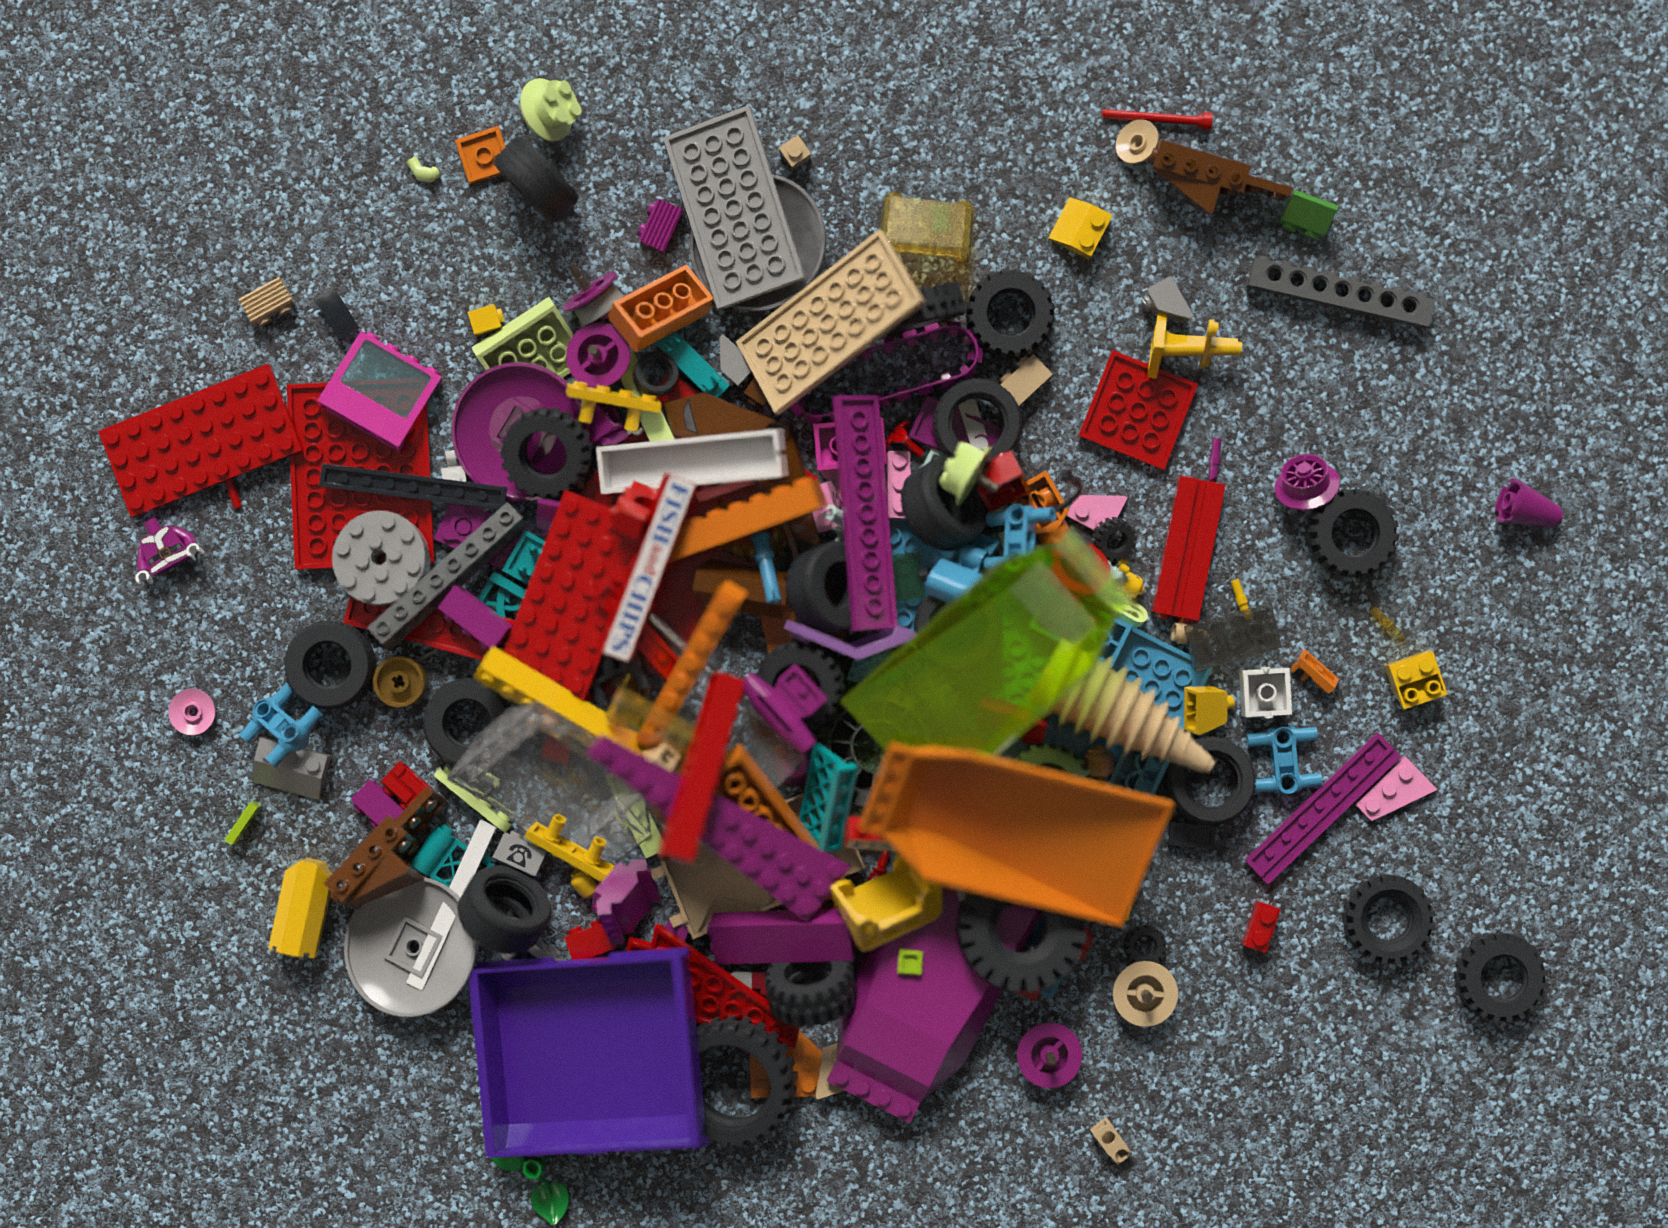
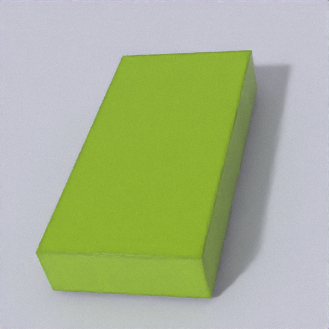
M256 801L248 804L226 836L225 841L228 844L234 845L238 842L262 805Z

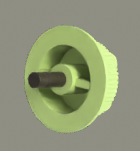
M961 442L955 452L956 457L954 460L950 458L944 467L946 472L941 477L939 484L942 485V488L957 495V505L963 503L976 483L993 493H996L1000 485L981 475L990 457L991 447L980 451L968 443L964 444Z

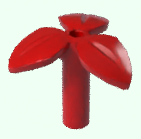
M910 420L899 423L894 428V432L888 436L885 443L886 453L893 442L901 443L917 458L922 456L924 450L908 438V434L904 429L907 424L911 423Z

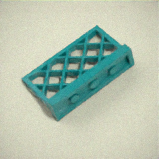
M818 742L813 745L799 820L818 842V849L831 852L842 850L844 824L849 816L858 766L854 763L846 764ZM820 754L822 755V759H823L824 764H821V761H820V758H819V757H820ZM824 768L826 769L827 776H828V780H827V781H826V778H825V775H824V771H823ZM816 773H817L818 780H819V783H820L819 785H817V782H816V778H815V777H816ZM819 789L822 790L824 801L821 799ZM812 794H813V797H814V800H815V804H816V805H814V806H813V802H812V799H811V798H812ZM816 809H817L818 814H819V817H820V821H819V822H818V819H817V816H816V812H815ZM808 814L812 825L807 823Z

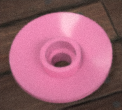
M183 690L176 694L170 702L169 719L175 729L183 734L197 735L203 733L214 721V702L208 694L201 690ZM192 707H195L198 711L196 716L190 714Z

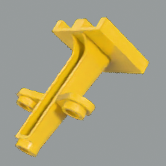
M1158 312L1153 340L1151 341L1147 377L1157 379L1162 356H1200L1199 369H1204V367H1209L1211 356H1240L1242 342H1238V339L1212 337L1217 336L1218 322H1214V320H1209L1206 337L1172 334L1166 330L1167 313Z

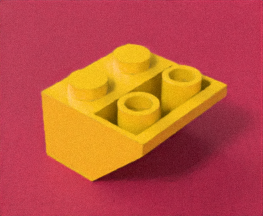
M1424 651L1384 665L1390 686L1403 709L1448 695L1433 651Z

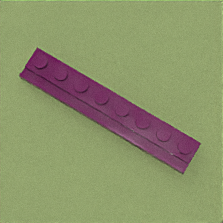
M1376 732L1322 786L1258 845L1244 861L1266 884L1271 883L1401 756Z

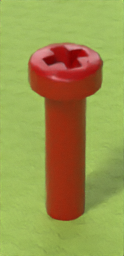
M234 480L225 481L224 483L233 509L241 507L242 503Z

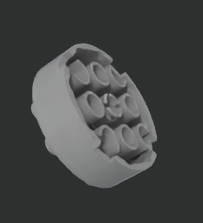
M373 511L354 518L342 529L333 548L332 562L336 578L347 593L369 605L386 607L392 606L429 573L431 558L424 535L413 523L395 513ZM386 554L387 559L385 563L379 565L378 556Z

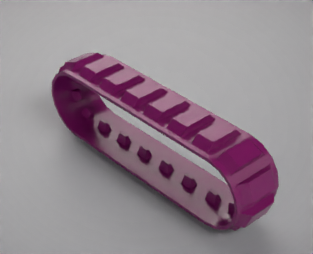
M947 321V325L939 327L938 323L924 326V332L918 334L916 329L904 332L901 335L902 338L895 340L893 336L880 339V345L872 347L871 344L854 358L863 356L866 361L872 359L871 353L884 349L887 354L893 353V347L905 343L910 348L916 346L915 340L930 337L931 341L938 339V334L942 332H949V337H956L957 333L964 336L962 342L966 346L971 344L973 351L967 354V359L973 360L970 368L962 365L959 368L960 375L950 377L947 372L941 374L942 380L928 384L926 379L920 380V387L906 390L904 385L897 387V393L884 397L882 392L876 393L875 395H878L879 409L888 407V401L896 399L897 404L911 400V394L918 392L919 397L932 394L935 387L940 386L941 390H946L955 386V381L960 379L962 381L969 380L976 374L974 366L981 365L983 349L978 348L977 341L980 339L977 334L973 335L970 329L966 330L961 327L962 322ZM849 362L842 367L849 366ZM803 400L798 403L795 402L789 407L797 418L800 416L808 418L807 424H819L825 419L835 422L833 406L830 407L831 413L819 415V409H812L811 414L806 413L803 409L807 405Z

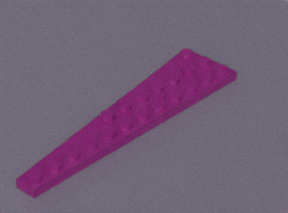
M601 734L589 748L587 754L669 816L681 776ZM712 792L710 799L712 807L705 816L704 823L706 827L699 840L807 922L830 894L831 886L839 882L851 866Z

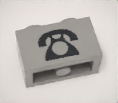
M511 831L510 834L504 832L493 855V860L507 867L520 870L536 879L547 851L542 847L522 840L523 836Z

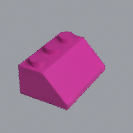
M880 418L885 465L887 464L884 424L883 418ZM835 422L813 424L817 470L839 469Z

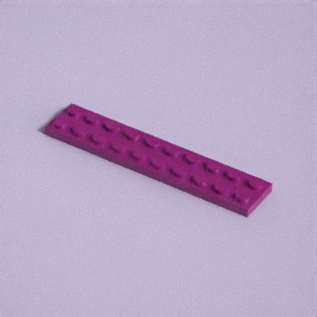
M878 395L834 396L833 407L852 631L894 629L898 623Z

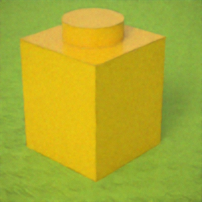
M495 304L468 312L473 332L476 336L497 331L503 327L502 322H505L502 309H497Z

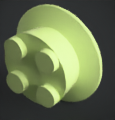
M533 79L524 86L521 92L522 122L544 140L555 142L565 138L571 129L572 123L581 114V106L578 104L570 84L565 80Z

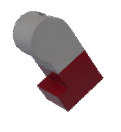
M768 969L734 970L730 973L751 989H760L761 995H767L765 974Z

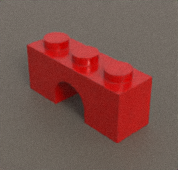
M633 481L630 488L625 487L622 496H620L617 505L614 506L610 519L613 520L611 529L638 539L657 489L637 481Z

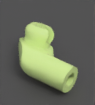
M416 156L407 161L408 166L419 181L430 183L440 177L438 168L422 167Z

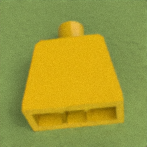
M1212 686L1184 687V730L1201 735L1227 722V710L1233 709L1235 706L1234 698L1228 695L1226 691Z

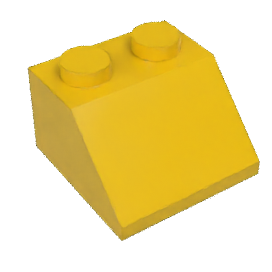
M1069 197L1048 239L1089 260L1113 215L1092 204Z

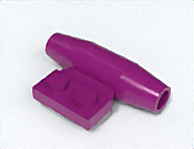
M794 664L778 679L775 689L753 672L743 679L745 680L743 688L745 689L744 694L754 710L782 740L801 755L816 743L801 718L811 715L828 698L797 664Z

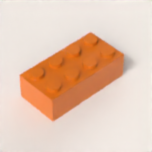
M686 264L613 302L608 319L632 349L637 352L709 314L714 297Z

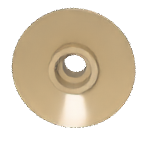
M1135 120L1127 124L1120 131L1116 140L1118 156L1129 164H1138L1147 160L1151 156L1153 148L1158 146L1159 134L1156 127L1147 120Z

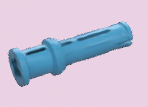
M766 532L757 533L750 537L756 554L754 555V560L760 566L767 604H772V600H774V604L782 600L773 566L775 554L771 551L769 540L771 536L770 533Z

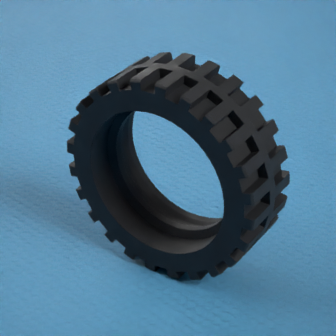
M729 1015L723 1021L721 1017H716L709 1024L704 1022L696 1030L699 1059L705 1052L715 1046H736L750 1052L762 1063L771 1083L767 1102L758 1112L751 1116L734 1117L723 1114L711 1107L703 1098L705 1113L703 1135L707 1137L709 1144H713L716 1140L721 1142V1147L726 1148L731 1143H736L737 1148L744 1147L747 1141H751L753 1145L759 1142L762 1136H769L774 1128L778 1127L793 1103L792 1099L797 1091L794 1083L798 1079L797 1071H792V1067L795 1064L794 1057L787 1056L786 1052L789 1047L786 1042L780 1044L777 1041L779 1034L775 1030L771 1034L764 1029L766 1024L761 1021L758 1025L751 1023L752 1018L745 1016L742 1021H737L736 1015Z

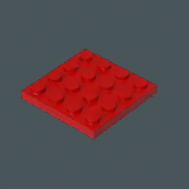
M1112 350L1078 437L1164 470L1198 384L1160 368L1157 379L1147 377L1149 364Z

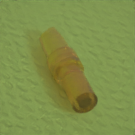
M1374 606L1369 611L1381 623V626L1386 631L1388 630L1396 639L1406 638L1394 622L1377 606Z

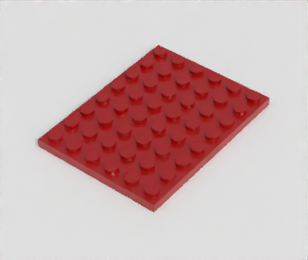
M427 379L348 381L341 383L402 418H407L426 388ZM329 382L286 384L288 411L304 450L290 456L295 570L333 568V548L342 529L354 518L373 511L395 513L413 523L424 535L428 543L431 563H435L432 501L319 486L322 463L431 477L428 401L406 435L404 446L398 452L319 407L317 400ZM386 554L378 556L379 565L385 563L387 559Z

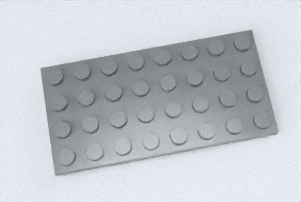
M749 105L663 137L718 310L806 279L752 109Z

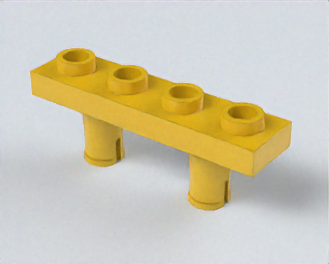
M574 381L573 384L567 383V396L582 400L578 419L581 422L592 423L595 404L598 402L628 408L624 429L630 431H638L642 411L660 413L661 403L659 400H656V396L651 394H642V397L633 395L634 392L620 389L618 393L610 391V387L602 385L591 388L587 387V383Z
M560 814L553 816L549 827L536 821L527 830L524 838L531 841L533 845L542 847L554 857L563 859L570 863L572 867L591 875L595 880L603 881L615 867V865L601 858L607 844L605 839L595 837L589 850H586L560 835L567 821Z

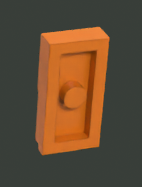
M1306 649L1301 652L1298 660L1291 668L1292 672H1295L1296 669H1303L1304 673L1300 679L1305 681L1311 676L1315 685L1319 689L1325 690L1328 694L1335 689L1339 681L1338 677Z

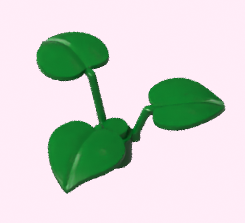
M577 1153L568 1154L571 1156H578ZM546 1155L543 1158L534 1157L529 1161L526 1156L491 1157L500 1168L510 1172L519 1170L523 1160L525 1176L530 1179L536 1178L537 1181L545 1183V1185H538L531 1194V1203L534 1210L551 1225H555L564 1216L569 1204V1192L566 1186L559 1181L550 1184L549 1180L541 1176L546 1170L545 1161L553 1155Z

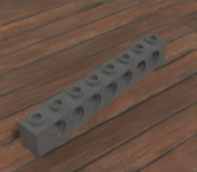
M1259 256L1251 261L1246 288L1422 329L1430 326L1435 299L1429 298V294L1416 292L1415 295L1409 294L1407 289L1401 287H1393L1392 290L1384 288L1385 284L1379 282L1366 284L1362 283V279L1358 277L1340 278L1339 273L1326 271V274L1317 272V268L1304 266L1303 269L1294 267L1295 263L1281 261L1280 264L1272 262V258L1267 256ZM1269 270H1275L1278 273V281H1271L1269 279ZM1292 275H1296L1301 279L1299 287L1291 284L1290 278ZM1315 280L1322 282V292H1318L1313 288ZM1336 286H1343L1345 288V297H1340L1336 294ZM1359 291H1365L1368 294L1367 302L1359 300ZM1382 296H1387L1390 299V307L1382 306L1380 301ZM1405 301L1413 305L1411 313L1404 310L1403 303Z
M507 502L413 588L376 619L368 629L388 651L392 650L440 606L454 585L463 586L528 527L524 519Z

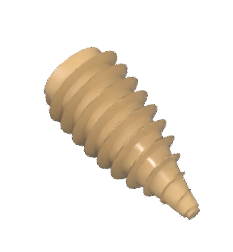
M1064 637L1060 640L1027 695V698L1031 700L1030 708L1036 703L1044 707L1043 719L1052 713L1060 716L1059 727L1068 721L1075 724L1074 736L1083 729L1090 731V743L1098 737L1107 739V750L1115 744L1124 746V756L1131 750L1141 752L1142 761L1150 755L1160 758V764L1167 760L1201 773L1203 771L1206 773L1210 771L1215 762L1211 759L1212 756L1190 737V732L1185 733L1178 725L1179 716L1173 719L1170 718L1166 713L1167 701L1159 706L1153 701L1155 689L1144 694L1140 690L1141 677L1130 683L1126 679L1127 666L1118 672L1114 671L1111 668L1113 656L1103 662L1097 659L1098 646L1089 652L1082 649L1083 637L1074 643Z

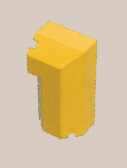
M305 858L285 870L268 949L273 950L276 948V952L297 957H303L304 953H310L309 958L317 957L331 897L330 894L332 893L323 884L333 874L328 868L329 866L326 861Z

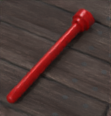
M1104 109L1101 112V116L1106 119L1147 120L1157 123L1196 125L1197 128H1201V131H1211L1213 113L1203 112V114H1198V116Z

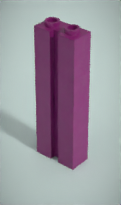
M839 909L816 910L807 922L792 910L713 913L711 921L707 923V935L711 936L712 939L710 950L711 954L715 955L716 964L854 961L857 947Z

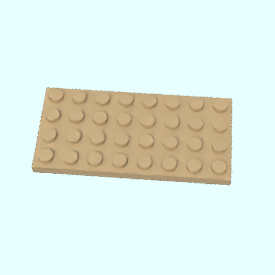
M879 229L743 335L736 343L773 411L780 415L917 310L925 301L887 236Z

